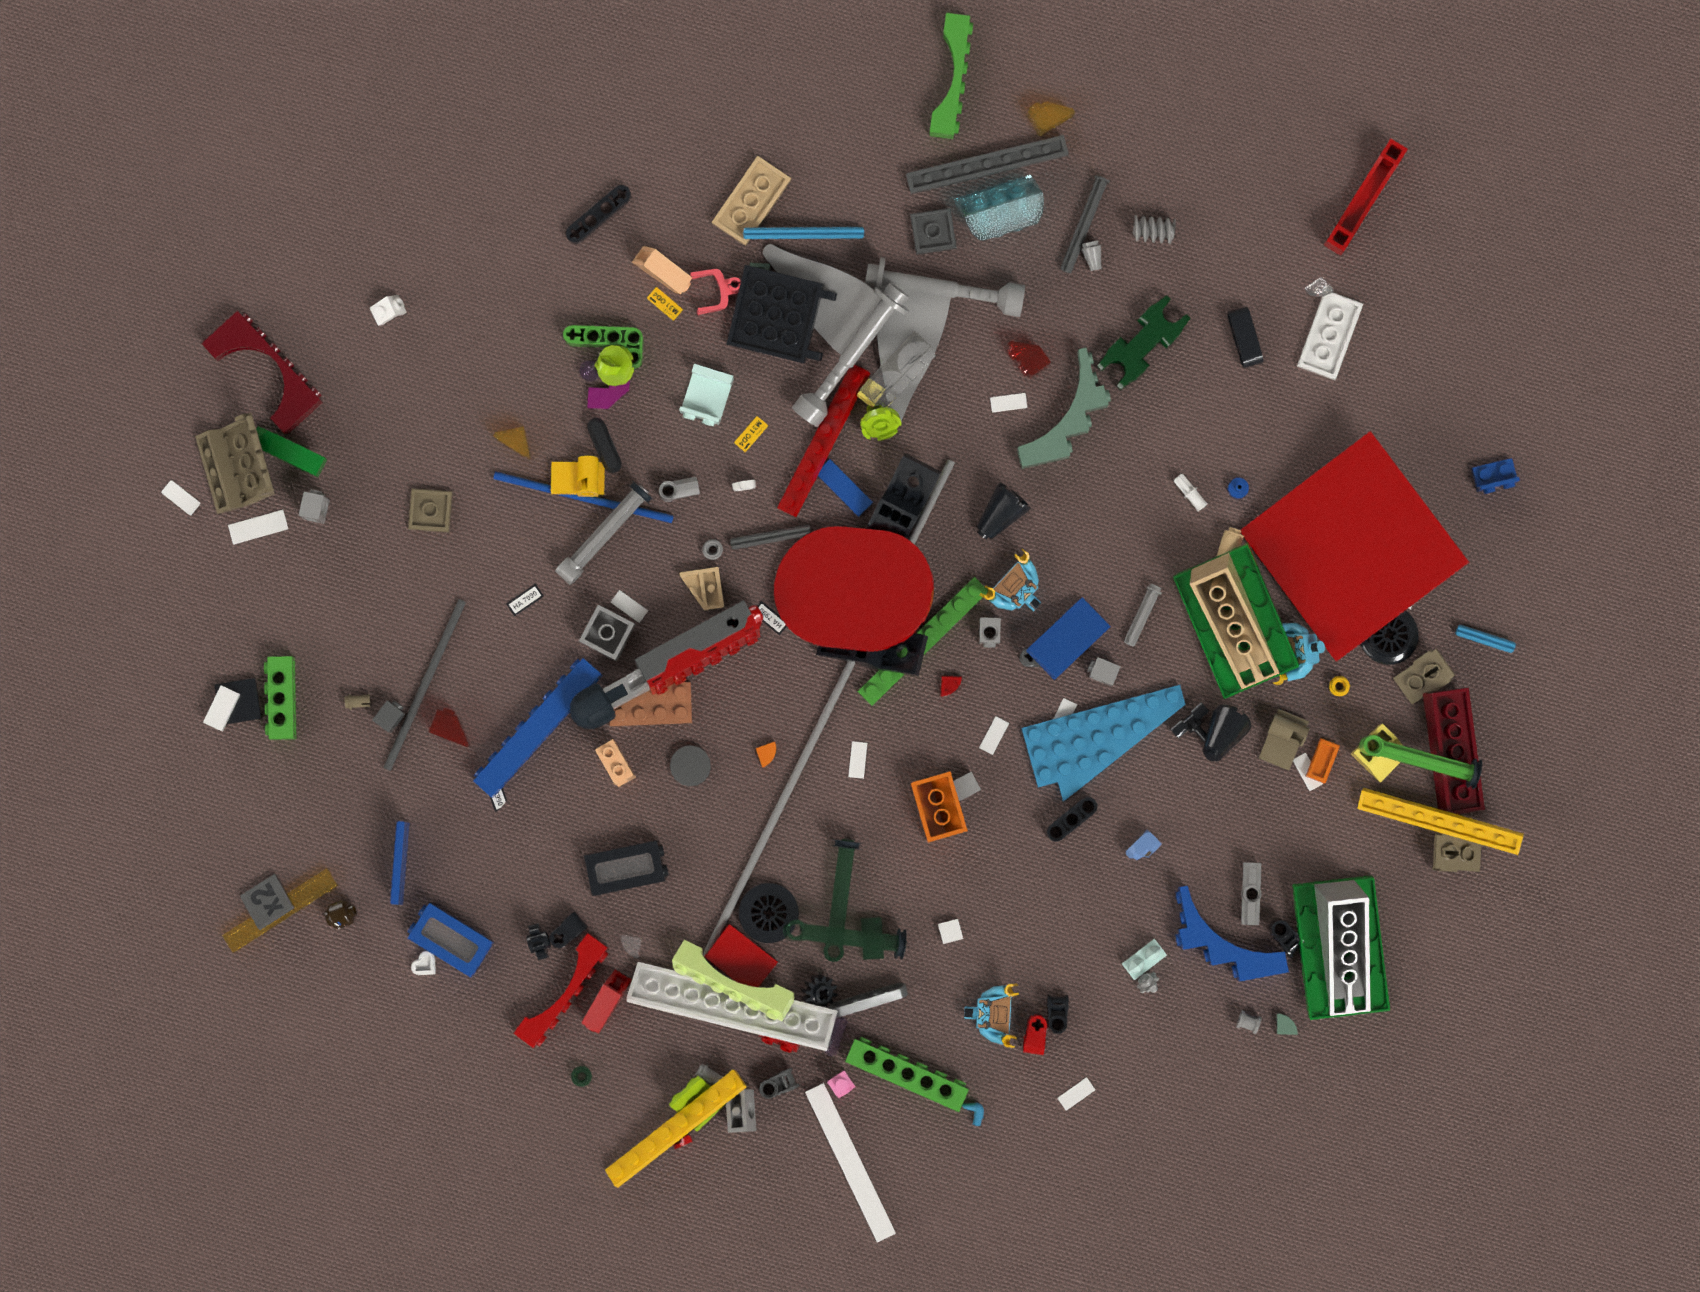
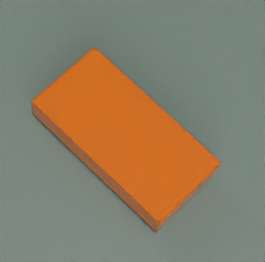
M1320 738L1305 777L1326 784L1340 745Z

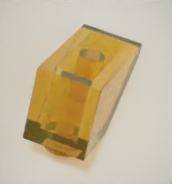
M1046 101L1042 104L1040 102L1033 104L1029 107L1030 111L1027 113V117L1038 136L1045 134L1075 115L1073 108Z

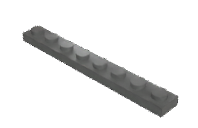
M1064 135L906 173L910 194H915L1066 157L1069 153Z

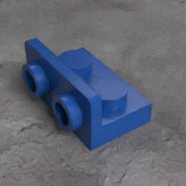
M1512 458L1471 468L1477 492L1483 491L1484 494L1495 492V488L1503 486V489L1516 487L1515 483L1520 481V478L1516 475Z

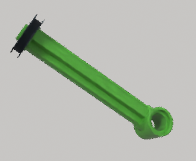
M1377 735L1365 736L1359 743L1360 751L1366 756L1384 757L1466 780L1467 788L1471 786L1472 789H1475L1481 776V759L1477 762V759L1474 758L1471 764L1384 741V739ZM1370 740H1373L1376 744V748L1373 751H1370L1367 747Z

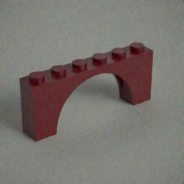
M236 311L201 344L218 362L225 356L242 350L258 351L275 360L283 375L284 394L278 409L270 419L283 433L288 435L323 403L319 399L322 395L314 386L310 389L305 384L308 380L301 372L296 374L292 370L294 365L287 357L282 359L279 356L280 350L273 342L270 344L266 342L264 338L267 336L259 327L256 330L251 325L253 321L246 313L241 315Z

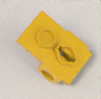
M580 456L578 457V462H551V494L578 495V497H598V495H604L605 468L602 462H599L598 457Z

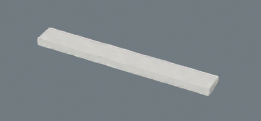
M822 1083L806 1091L809 1102L876 1241L879 1242L896 1234L825 1084Z

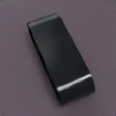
M1243 307L1227 312L1242 367L1247 368L1263 363L1262 351L1249 308Z
M1091 797L1080 800L1048 826L1046 830L1047 838L1053 842H1058L1065 838L1097 811L1098 805L1096 800ZM1085 801H1090L1093 804V810L1089 813L1085 812L1082 808ZM1068 814L1076 815L1077 823L1075 825L1067 823L1066 817ZM1052 827L1060 828L1061 836L1059 838L1051 836L1050 830Z

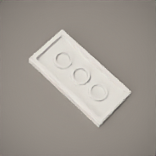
M1324 290L1297 367L1336 380L1363 303Z

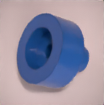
M1235 478L1228 485V493L1235 499L1245 497L1249 491L1247 481L1242 478Z

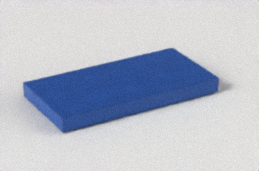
M1082 597L1039 637L1026 652L1055 680L1111 626Z
M402 821L396 822L390 903L394 905H403L410 823Z

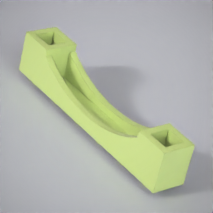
M686 940L682 942L672 959L673 969L678 974H686L692 977L695 982L710 986L717 993L723 992L729 995L732 1000L747 1004L754 1011L764 1012L770 1019L783 1021L794 1002V993L777 984L771 988L747 986L725 977L706 961L701 947Z

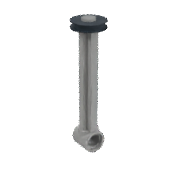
M633 481L630 486L632 491L571 558L567 557L557 567L555 572L569 585H572L581 576L584 566L644 501L649 503L653 499L643 486Z

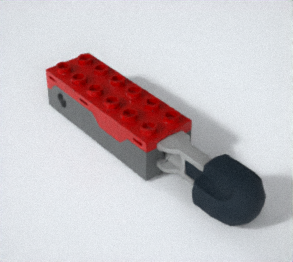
M743 600L635 659L638 669L603 689L596 683L576 694L570 703L572 720L584 729L601 727L615 719L614 709L648 691L652 695L656 693L661 695L668 691V687L674 683L679 685L687 680V676L691 674L695 676L705 670L704 667L711 664L714 666L723 660L722 657L738 653L740 647L746 644L748 646L755 644L759 641L760 627L764 618L757 605L748 608Z

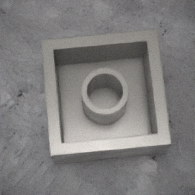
M598 605L579 642L617 662L636 625Z

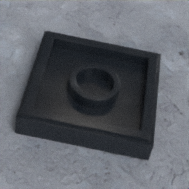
M256 678L214 684L216 694L220 686L240 694L227 724L262 719Z

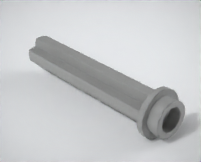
M1154 584L1146 587L1148 590L1124 639V643L1134 647L1158 596L1162 594L1160 592L1162 588Z

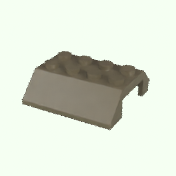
M252 413L241 414L235 417L236 422L221 429L207 430L195 436L217 514L250 506L275 494Z

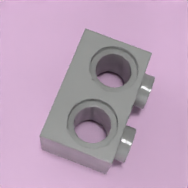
M310 489V492L303 493L298 516L307 521L325 524L330 500L321 491Z

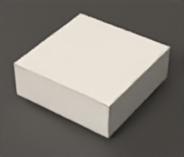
M958 919L938 924L943 944L963 939Z

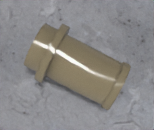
M349 694V696H345V708L352 710V708L370 707V694L355 696Z

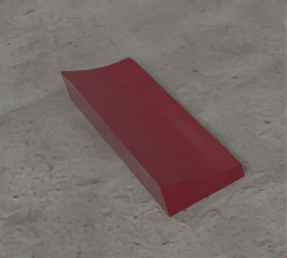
M1469 687L1423 693L1430 753L1471 764L1474 758L1478 762ZM1433 771L1438 809L1454 814L1485 810L1481 776L1476 788L1472 789L1471 786L1469 788L1466 787V780Z

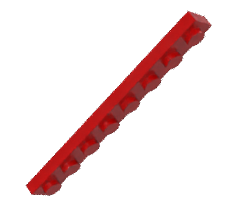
M856 365L848 369L827 410V416L819 425L777 507L780 511L797 517L858 399V392L871 374L869 371Z

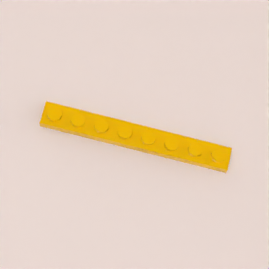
M1367 788L1362 789L1357 807L1359 810L1516 855L1519 854L1524 833Z
M734 1069L605 1169L614 1186L619 1188L743 1091L747 1086L738 1072Z

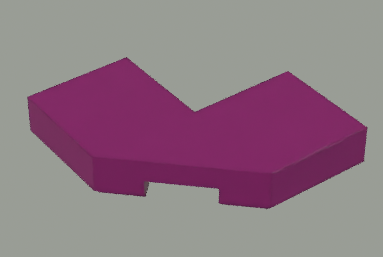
M630 380L624 385H609V388L589 387L587 408L608 410L630 391Z

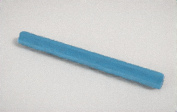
M755 227L744 228L743 237L744 239H859L864 237V228Z

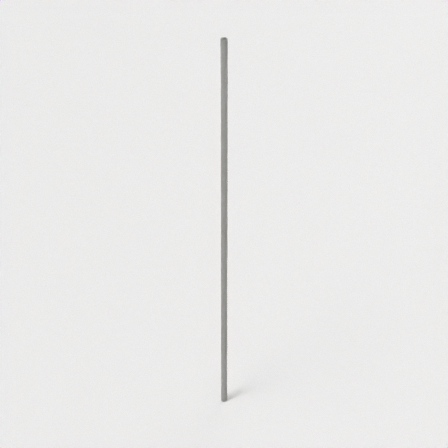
M949 459L908 538L913 544L916 543L955 462ZM847 661L703 951V956L721 935L856 664L855 662Z

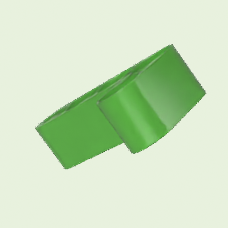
M571 325L566 327L563 332V338L569 346L605 348L610 345L623 346L631 354L639 356L638 361L632 363V367L637 369L642 365L644 338L638 328ZM582 331H584L585 341H582L581 337H574V340H571L568 335L575 332L577 336H582ZM591 332L599 334L596 341L588 340V335ZM611 333L619 335V339L616 342L608 340ZM631 334H638L640 338L638 342L631 343L628 340Z

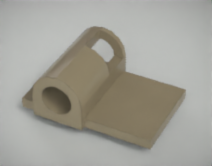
M1436 648L1435 650L1430 649L1413 662V665L1393 679L1413 705L1423 698V693L1436 692L1452 681L1455 673Z
M1278 709L1277 713L1272 717L1266 732L1268 735L1258 759L1289 771L1298 748L1302 747L1310 729L1307 727L1309 721Z
M1435 833L1433 871L1457 872V870L1480 872L1481 844L1443 833Z

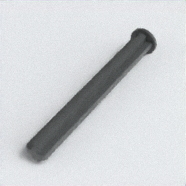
M1097 175L1094 177L1096 180L1060 267V270L1065 273L1072 272L1105 187L1110 183L1104 177Z

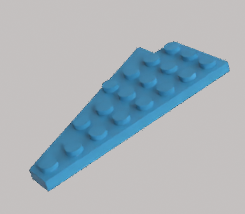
M1180 685L1021 728L1037 787L1058 782L1062 800H1067L1186 705Z

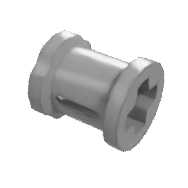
M1242 1010L1236 1028L1242 1027L1251 1030L1253 1034H1257L1262 1017L1245 1014V1011Z

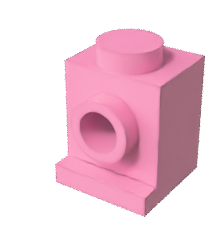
M845 1070L827 1081L838 1098L856 1087Z

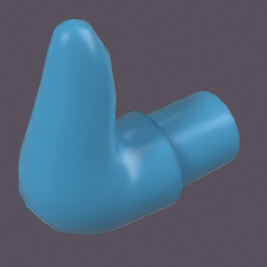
M977 1102L962 1104L964 1109L974 1111L972 1125L981 1126L984 1116L983 1106Z

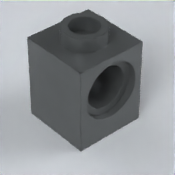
M386 701L372 721L388 733H392L405 716V713L402 711L404 707L396 701L392 703Z

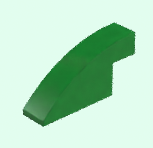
M257 426L256 430L263 452L303 472L305 471L317 478L319 477L327 462L325 457Z

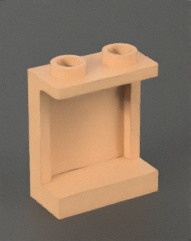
M612 739L595 750L615 785L620 787L636 778L616 741Z

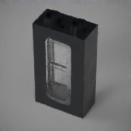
M652 841L585 855L584 859L592 896L665 882V877L669 876L667 865L662 864L661 857L665 856L663 845L658 844V841Z

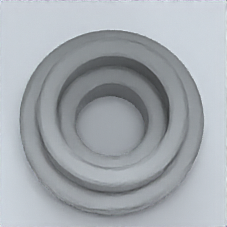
M711 539L704 543L702 551L707 559L716 560L722 555L723 547L719 541ZM711 546L717 548V551L713 554L709 552Z

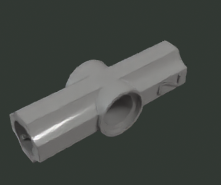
M1243 863L1241 925H1259L1260 898L1262 895L1260 890L1261 863ZM1249 888H1253L1256 891V897L1253 900H1249L1246 897V891Z

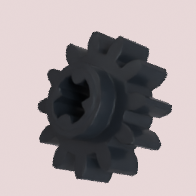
M539 923L528 926L530 935H527L526 939L530 952L536 954L538 961L548 958L547 949L551 948L546 930L542 931Z
M819 974L818 978L812 975L811 983L808 981L804 982L807 989H801V992L806 994V996L802 997V1000L808 1004L828 1008L827 1004L834 1002L831 1000L832 997L838 996V994L833 992L837 985L832 984L833 979Z

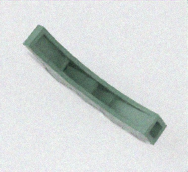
M1087 348L1078 349L1077 352L1079 382L1069 411L1059 424L1046 435L1031 443L1017 447L1021 469L1068 459L1073 450L1071 441H1067L1066 438L1088 433L1092 423L1090 416L1085 413L1107 408L1108 402H1111L1109 390H1105L1104 385L1098 387L1095 385L1098 384L1096 372H1092L1091 364H1094L1091 352H1087Z

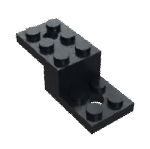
M905 453L866 529L889 531L908 538L941 471ZM909 477H916L919 480V484H911Z
M914 633L904 642H900L889 649L872 652L818 646L816 655L855 662L866 668L919 676L928 636ZM907 648L906 656L901 658L902 649Z

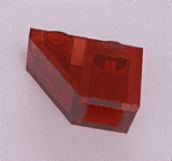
M1015 341L1007 343L1008 349L1006 352L1012 360L1016 359L1020 364L1018 368L1024 377L1028 375L1031 379L1050 366L1051 361L1040 346Z

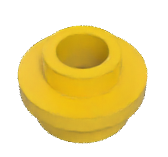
M1336 676L1329 683L1330 692L1338 697L1346 695L1350 689L1349 681L1343 676ZM1336 683L1343 685L1342 690L1336 689Z

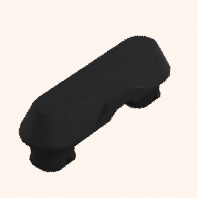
M593 418L588 422V432L605 470L609 473H616L621 468V459L604 421L600 418Z

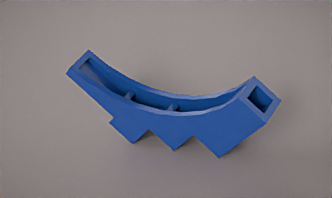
M1188 886L1178 887V892H1175L1177 904H1181L1182 912H1179L1181 924H1185V928L1177 929L1178 934H1175L1177 946H1181V950L1206 946V950H1203L1205 962H1209L1210 966L1234 962L1235 965L1232 966L1233 977L1237 978L1238 981L1289 972L1285 952H1252L1222 939L1209 928L1199 915L1192 902Z

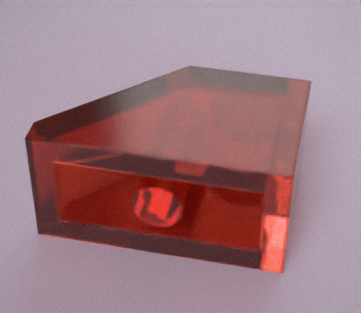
M444 708L443 711L437 709L429 733L469 748L470 742L460 719L454 716L455 711Z

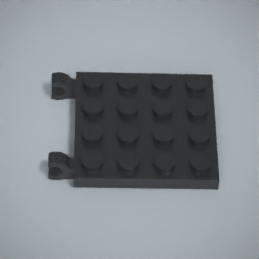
M745 265L726 345L806 364L807 358L822 361L823 353L809 350L821 298L836 301L837 293L823 290V283Z

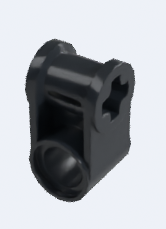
M574 911L550 934V943L556 948H563L584 932L588 926ZM555 934L564 935L562 938L564 942L562 944L559 942L554 943L556 939L554 937Z
M1276 919L1269 924L1270 934L1279 943L1282 950L1292 958L1293 953L1300 948L1299 935L1283 920ZM1281 923L1284 926V931L1277 935L1274 929L1277 924Z
M1047 994L1048 1029L1053 1034H1061L1067 1028L1068 995L1052 997L1051 994ZM1053 1003H1062V1005H1053ZM1054 1019H1060L1063 1022L1061 1030L1056 1031L1053 1029L1052 1022Z

